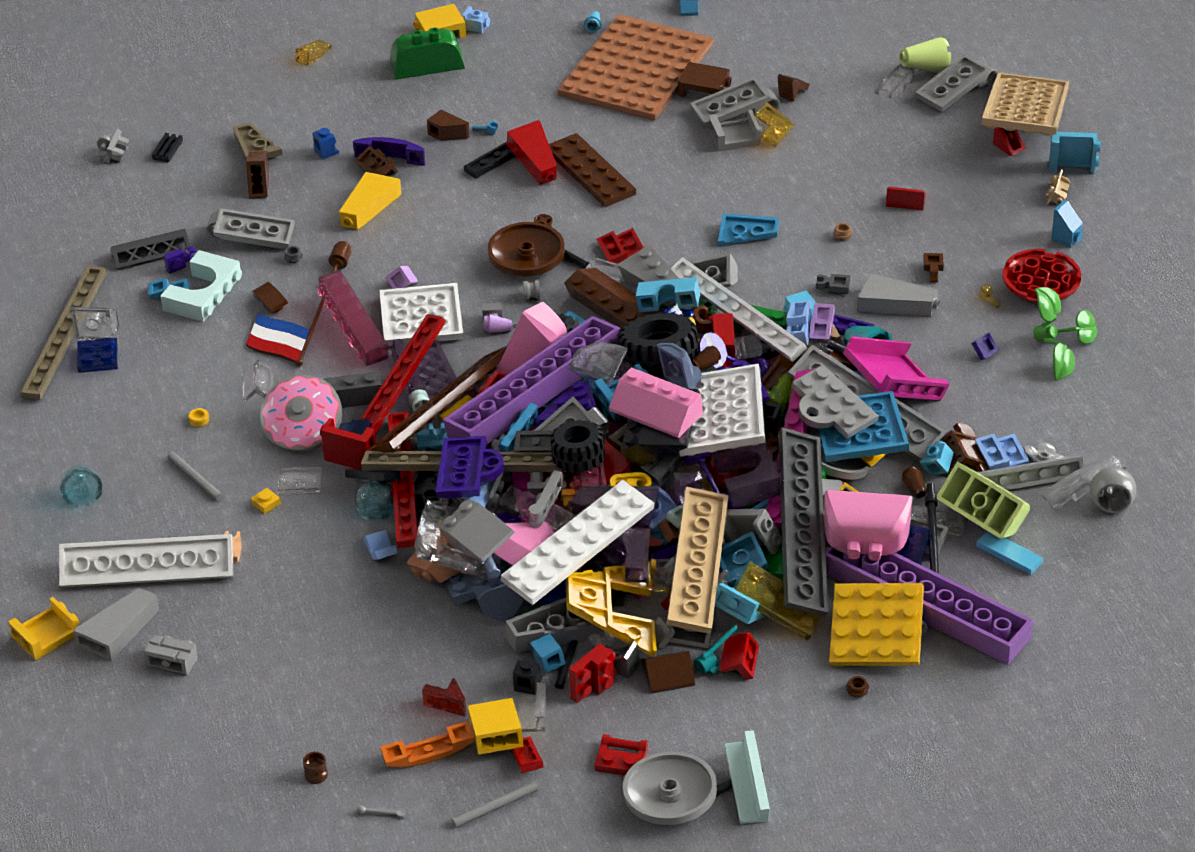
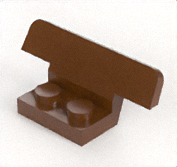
M957 423L953 426L955 431L951 430L941 439L954 452L948 471L949 474L957 462L963 465L969 464L975 467L977 472L990 470L975 443L977 437L970 426Z

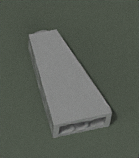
M871 273L858 296L857 312L931 317L934 310L939 308L940 298H938L937 289Z
M137 588L73 630L76 645L112 661L159 611L157 595L151 591Z

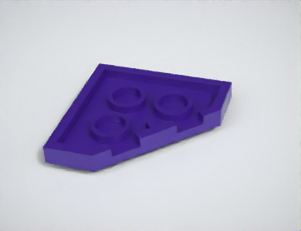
M588 380L584 382L578 381L568 387L535 419L536 426L541 425L571 397H574L586 411L594 407L597 408Z

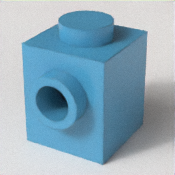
M550 633L530 643L534 658L545 673L566 664L561 647Z

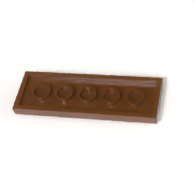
M577 133L549 144L554 159L604 207L636 195V188Z

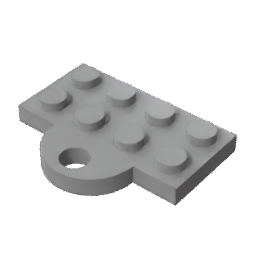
M824 365L792 382L791 388L802 397L798 408L799 417L805 424L811 427L825 429L833 426L848 439L878 421L879 415ZM807 413H814L816 416L812 417Z

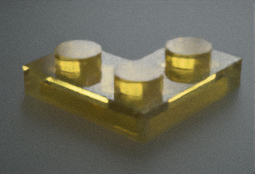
M767 102L755 115L768 126L761 138L774 148L795 126L792 121Z

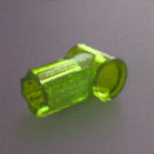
M788 373L781 374L772 390H767L770 400L763 402L781 404L782 412L787 408L788 398L792 392V382L794 381Z

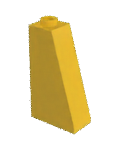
M365 172L339 211L340 226L356 230L360 229L401 195L400 179Z

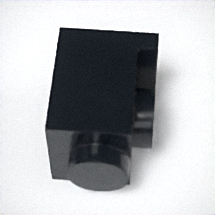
M531 659L518 660L513 671L514 691L536 695L542 680L540 664L533 663ZM523 679L529 680L530 685L522 683Z

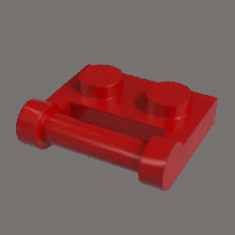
M603 734L594 764L595 771L625 776L635 763L646 757L649 742L645 740L637 742L612 738L608 734ZM610 746L638 751V754L608 748Z

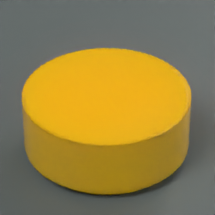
M202 408L190 411L188 414L190 425L194 427L205 426L209 422L208 411Z

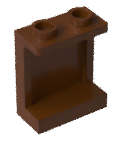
M688 62L678 80V96L685 98L688 90L714 94L730 87L732 82L730 69Z

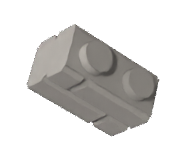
M153 635L150 644L147 645L144 651L146 666L185 675L190 673L198 656L196 644L189 640L173 639L167 635Z

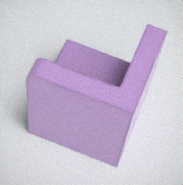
M400 266L385 277L393 289L406 288L408 285L418 282L408 266Z

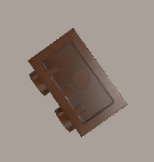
M370 145L354 161L365 172L384 176L390 170L395 174L398 172L394 167L396 163L390 157L385 158L384 153L377 148L375 150Z

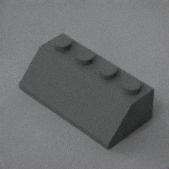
M380 371L323 379L338 394L342 408L369 405L382 385Z

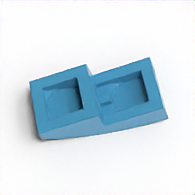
M167 278L148 283V296L152 299H161L160 296L170 284L190 290V282L188 278L169 283Z

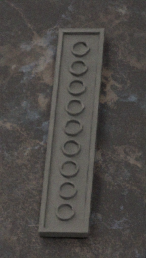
M782 427L778 432L784 607L825 617L828 614L820 438Z

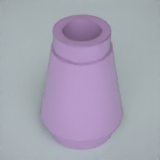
M491 314L484 316L483 331L488 332V334L511 331L512 320Z

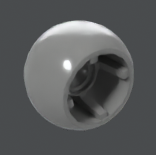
M1118 467L1102 469L1091 481V499L1104 512L1120 513L1125 511L1136 498L1137 488L1135 480L1124 469Z

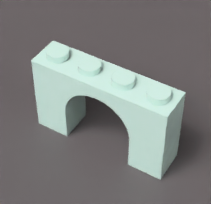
M199 250L189 261L192 277L213 283L199 290H189L170 284L160 297L163 311L204 322L212 314L216 306L222 302L225 295L231 291L234 284L240 280L242 271L237 260Z

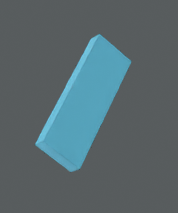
M988 531L976 544V547L1029 575L1043 563V557L1006 538L1000 539Z

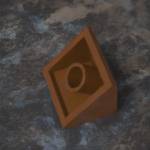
M689 651L641 658V664L651 694L695 686Z

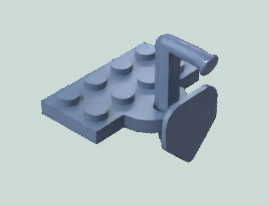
M490 556L484 562L475 563L444 581L454 605L476 598L484 616L506 623V620L512 619L524 601L523 597L501 581V575L512 566L497 556Z

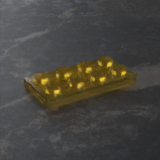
M749 561L735 590L760 603L757 611L804 639L809 640L820 616L784 607L783 580Z

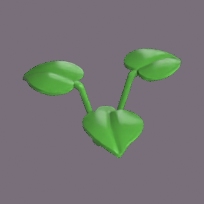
M1035 288L1038 310L1041 318L1046 322L1036 326L1033 330V335L1037 341L1055 344L1053 350L1054 380H1060L1073 372L1075 358L1072 350L1067 349L1066 344L1053 339L1058 333L1078 331V340L1084 344L1091 343L1097 336L1096 321L1092 313L1082 310L1076 316L1077 327L1057 329L1056 326L1050 323L1057 319L1056 314H1059L1061 311V301L1058 294L1050 288Z

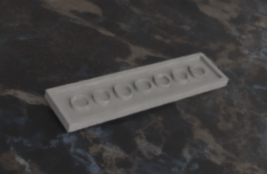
M811 345L788 371V377L794 380L796 372L812 370L824 365L857 396L879 393L868 380L814 345ZM895 398L909 442V450L903 452L920 462V460H924L927 447L934 445L936 441H941L947 434V431Z

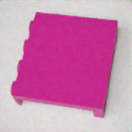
M851 337L843 351L847 359L879 393L893 391L894 397L942 400L950 385L946 379L928 378L906 355L911 346L910 342Z

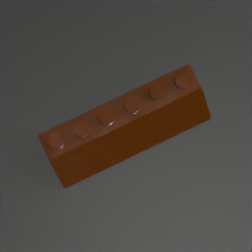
M597 268L577 269L564 282L572 298L609 323L620 327L621 331L630 321H635L638 317L642 318L648 314H665L660 310L639 312L636 294Z

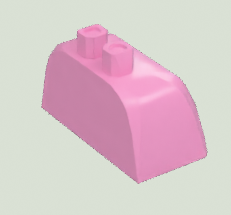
M544 302L522 313L497 371L508 375L567 334L565 324Z
M825 491L824 531L827 542L834 549L847 553L849 559H858L860 554L869 555V559L879 561L881 556L898 552L904 547L909 535L912 497L894 494Z

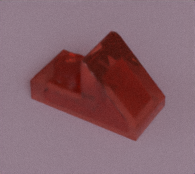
M455 678L452 679L447 689L425 684L423 687V705L456 715L466 716V700Z

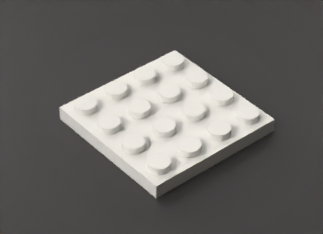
M457 283L380 290L385 346L408 344L426 314L444 317L446 321L434 342L464 339Z

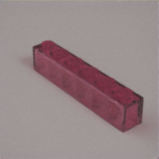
M338 270L318 277V294L320 297H324L326 307L332 310L335 321H339L343 334H347L351 347H355L358 358L362 359L366 366L388 359L387 343L342 272Z

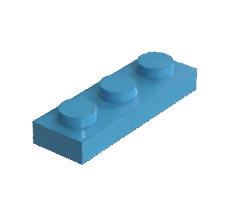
M530 403L526 409L520 412L517 422H513L508 434L500 439L498 444L500 452H510L515 447L516 431L530 430L537 418V405Z

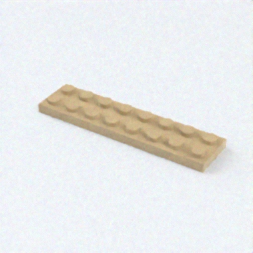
M686 487L666 625L708 634L711 632L728 495Z

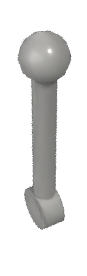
M363 805L357 808L359 814L395 815L399 819H403L406 816L404 809L392 811L366 808Z

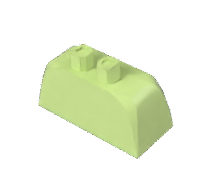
M959 462L955 464L937 494L939 501L1000 539L1014 535L1030 511V505Z

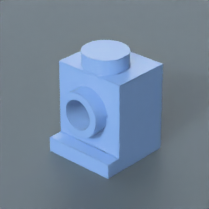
M468 6L462 14L466 24V31L482 34L486 27H489L490 17H488L487 12L472 10V7Z

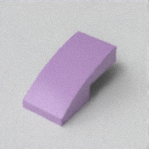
M814 303L809 339L829 341L835 311L834 304Z

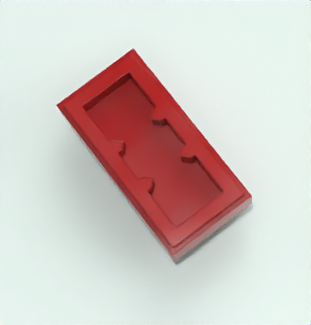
M530 736L523 738L524 747L510 749L521 774L544 768L543 761Z

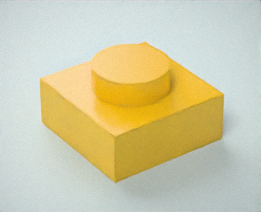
M265 488L251 497V504L266 514L280 505L281 500L270 489Z

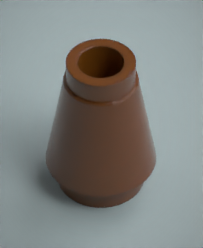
M714 345L706 346L691 361L692 365L697 366L700 370L716 365L721 360V353Z
M909 467L904 470L902 481L917 499L926 496L927 492L922 472L916 467Z

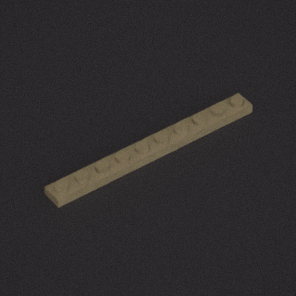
M86 267L21 390L22 398L42 399L107 274L106 268Z
M365 451L361 467L362 471L437 472L440 467L442 451H387L385 453ZM499 452L503 457L504 472H554V470L565 472L554 464L552 452Z

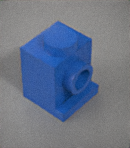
M322 128L312 133L314 151L322 159L339 153V150L335 147V136L330 133L328 128Z

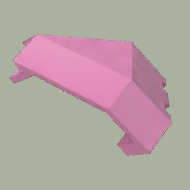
M529 522L505 523L515 533L493 554L513 566L555 532L545 522L538 528H533Z

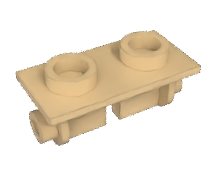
M1062 169L1058 175L1054 174L1050 180L1049 185L1051 186L1046 193V196H1048L1046 205L1050 201L1059 205L1066 199L1070 181L1067 177L1062 176Z

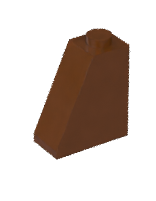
M249 152L246 159L249 198L268 197V152Z

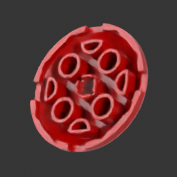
M1029 249L1014 254L1006 261L1002 271V278L1006 287L1014 295L1025 301L1038 303L1035 288L1040 287L1054 290L1058 294L1060 301L1073 295L1081 283V270L1073 259L1063 253L1056 252V254L1045 252V249Z

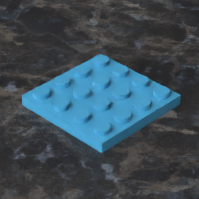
M893 391L858 396L879 417L876 423L848 439L833 426L825 429L817 428L826 462L909 450V442Z

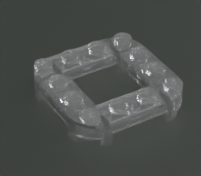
M440 498L439 501L428 500L420 517L414 543L417 558L428 560L464 574L480 577L482 580H488L482 561L458 549L439 543L440 530L438 527L445 518L452 515L458 508L449 506V499ZM492 554L491 556L498 569L502 559Z

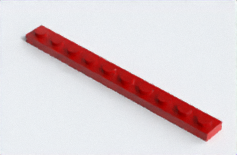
M408 411L388 414L389 432L409 417ZM411 439L405 443H400L401 448L397 451H412ZM399 471L400 479L392 481L396 542L398 548H409L419 545L413 471Z

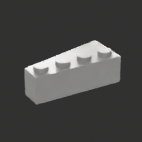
M651 245L617 264L624 281L634 284L636 288L639 282L679 279ZM666 301L663 303L674 311L678 309L677 301Z
M566 598L506 620V639L515 653L532 650L530 643L549 633L559 645L569 644L571 640L582 642L604 638L605 631L568 611Z

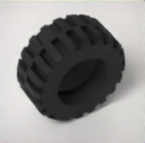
M657 313L655 315L648 314L642 318L638 317L635 321H630L627 326H624L619 335L624 367L629 370L631 367L634 368V365L639 364L648 374L655 377H664L657 348L659 343H674L686 350L691 361L699 354L696 325L688 317H683L680 314Z

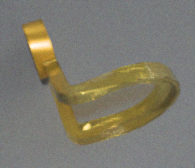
M651 559L652 589L655 592L671 593V587L655 586V583L672 584V580L655 579L656 559Z

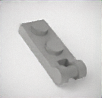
M554 470L551 477L546 479L543 492L537 495L536 504L529 507V523L533 528H538L543 524L563 487V475L560 471Z

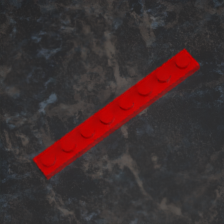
M426 314L352 431L353 433L362 435L367 427L375 429V434L377 433L446 323L444 317Z

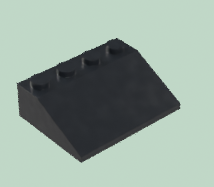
M689 389L700 394L698 389ZM628 418L621 452L634 468L688 448L693 424L680 438H677Z

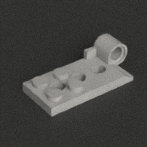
M963 54L915 92V96L940 112H944L976 85L979 89L984 85H992L997 77V70Z
M753 77L691 102L690 106L703 126L708 128L709 115L716 114L720 123L745 113L750 109H754L755 114L762 111L773 113L778 110L780 101L771 89H764L757 78Z
M220 208V211H215L211 214L207 232L209 235L223 240L286 249L290 245L295 220Z
M571 397L534 431L554 430L556 427H560L561 424L568 423V421L588 420L590 423L594 422L597 426H600L604 434L610 428L611 423L598 408L594 407L586 411L574 397ZM541 472V473H543V478H544L549 472Z

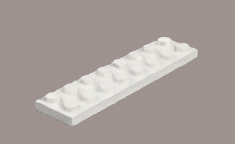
M624 480L620 481L501 575V581L529 603L535 604L653 510L654 502Z
M232 534L59 544V586L61 588L234 578Z

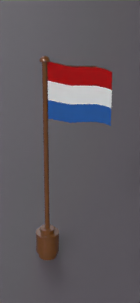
M339 241L333 246L328 261L334 268L310 329L258 313L246 346L258 352L283 357L295 362L299 367L302 366L303 357L337 269H344L347 266L352 253L351 246L345 241Z

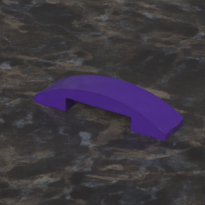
M369 137L353 141L354 157H358L370 145L375 150L377 148L380 149L385 156L407 159V164L422 166L426 164L424 148L405 140Z

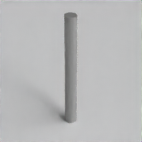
M172 451L168 454V458L217 501L223 498V494L175 452Z
M535 781L453 818L452 823L454 827H458L538 790V786Z

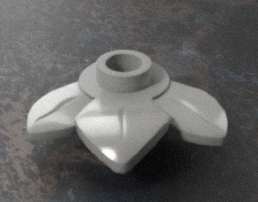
M1042 442L1037 447L1024 446L1025 454L1031 457L1034 462L1064 457L1055 453V447L1049 443Z

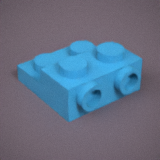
M753 531L743 534L722 546L720 565L731 587L735 585L738 577L748 579L770 568Z

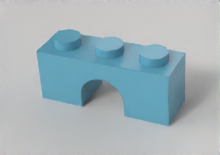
M697 277L639 282L636 292L639 312L659 311L660 305L666 301H677L678 309L698 307L700 298Z

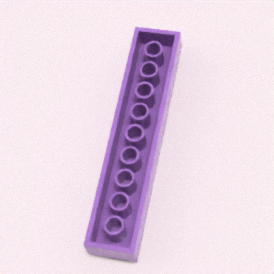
M590 317L444 418L443 422L447 437L486 436L487 444L497 439L502 433L509 430L513 422H517L520 412L526 409L530 403L541 408L545 403L558 396L562 391L621 351L619 341L620 327L597 317Z
M831 545L825 550L826 574L843 583H923L922 621L1007 665L1011 663L1031 640L1032 619L897 553L881 556L879 561L869 559V555L860 554L858 559H849L847 553L840 552Z

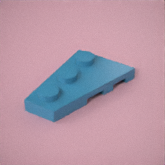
M723 213L718 246L777 237L779 218Z

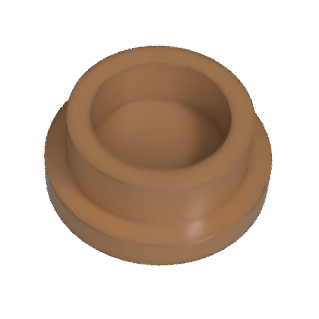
M839 223L835 226L833 235L839 240H846L852 236V229L846 223Z

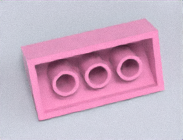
M632 367L619 379L609 406V411L677 438H680L703 414L701 394Z

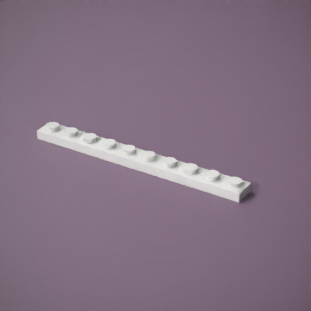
M683 257L671 267V270L679 279L697 277L701 297L725 314L733 313V320L790 361L794 362L807 349L806 345Z

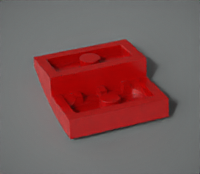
M633 228L618 235L611 231L597 238V242L609 264H619L644 248Z

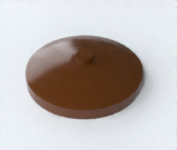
M519 222L505 226L498 230L488 243V256L491 263L500 271L515 276H535L548 272L562 261L565 254V243L562 235L556 229L537 222Z

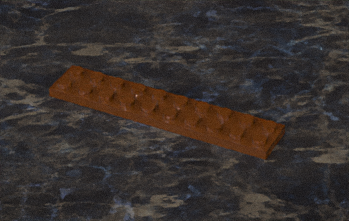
M507 346L484 355L366 451H380L383 453L397 451L401 448L400 443H405L414 437L412 434L423 430L426 427V422L430 423L438 417V412L442 413L449 409V403H455L461 399V394L472 390L474 383L478 384L486 378V373L488 375L494 372Z

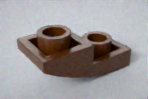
M269 282L252 291L254 297L261 301L264 308L271 313L282 310L283 306L288 304L285 297Z

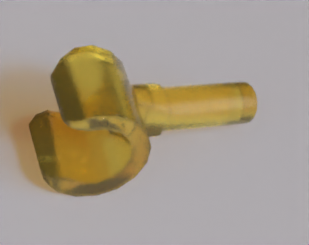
M988 284L983 285L980 288L979 297L989 300L998 308L1000 304L991 295L993 292L992 287Z

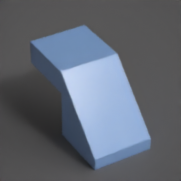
M386 530L362 537L373 560L398 553L396 546H391Z

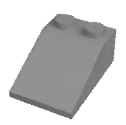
M471 499L461 503L459 508L452 515L445 518L438 527L452 547L482 562L490 557L515 533L513 529L480 503Z

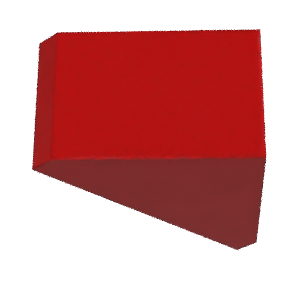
M1001 127L994 128L993 144L1009 156L1026 149L1017 129L1007 131Z

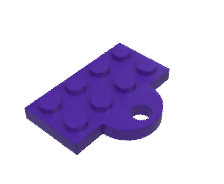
M486 436L444 438L436 486L437 499L480 496L481 482L491 481L502 474L504 471L503 457L495 450L486 449Z

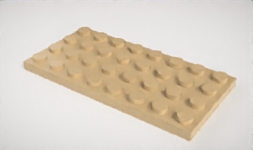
M998 73L982 116L981 125L991 129L1001 127L1007 131L1017 129L1023 130L1024 133L1040 132L1045 136L1056 134L1070 81Z

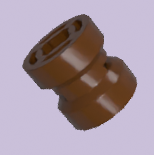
M315 751L306 754L303 758L305 779L311 784L324 782L328 776L325 756Z

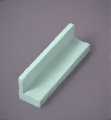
M745 731L743 742L725 744L739 823L767 822L770 807L754 731Z

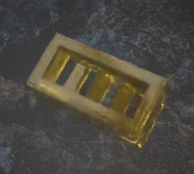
M316 40L298 47L295 51V60L308 66L329 51L332 45Z

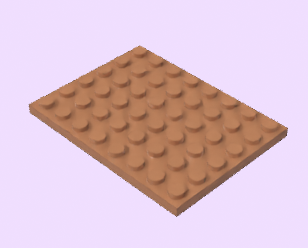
M618 14L558 88V95L656 120L677 93L678 80L688 62L699 63L714 44V38Z

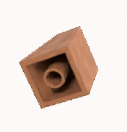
M436 523L406 564L411 568L410 572L419 579L423 577L428 582L433 580L442 583L480 560L452 547L438 529L441 525L439 523Z

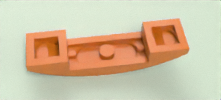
M465 721L446 727V734L405 746L402 740L380 746L386 766H417L440 760L458 752L475 740L469 722Z

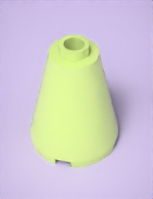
M938 37L903 48L899 53V61L905 67L940 73L951 63V52L947 50L949 43L945 38Z

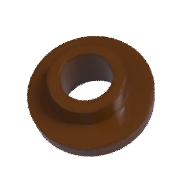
M854 676L847 682L846 690L851 696L862 697L868 693L869 684L865 678Z

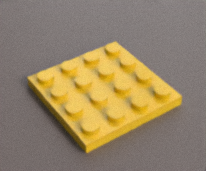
M923 583L835 584L829 656L830 666H920Z

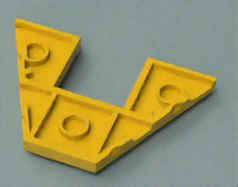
M650 561L635 566L625 564V566L604 567L603 571L593 572L592 570H586L582 573L573 572L566 578L568 611L626 643L635 641L638 644V650L651 657L655 656L657 652L655 620L612 612L611 589L650 597L652 592Z

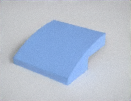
M994 433L975 439V443L990 470L1030 463L1015 433L1001 438H997Z

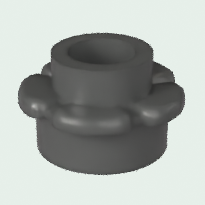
M290 246L285 249L284 259L290 263H297L303 256L300 248L297 246Z

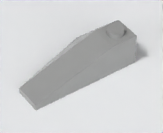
M731 253L689 261L724 287L732 286L738 282V266Z

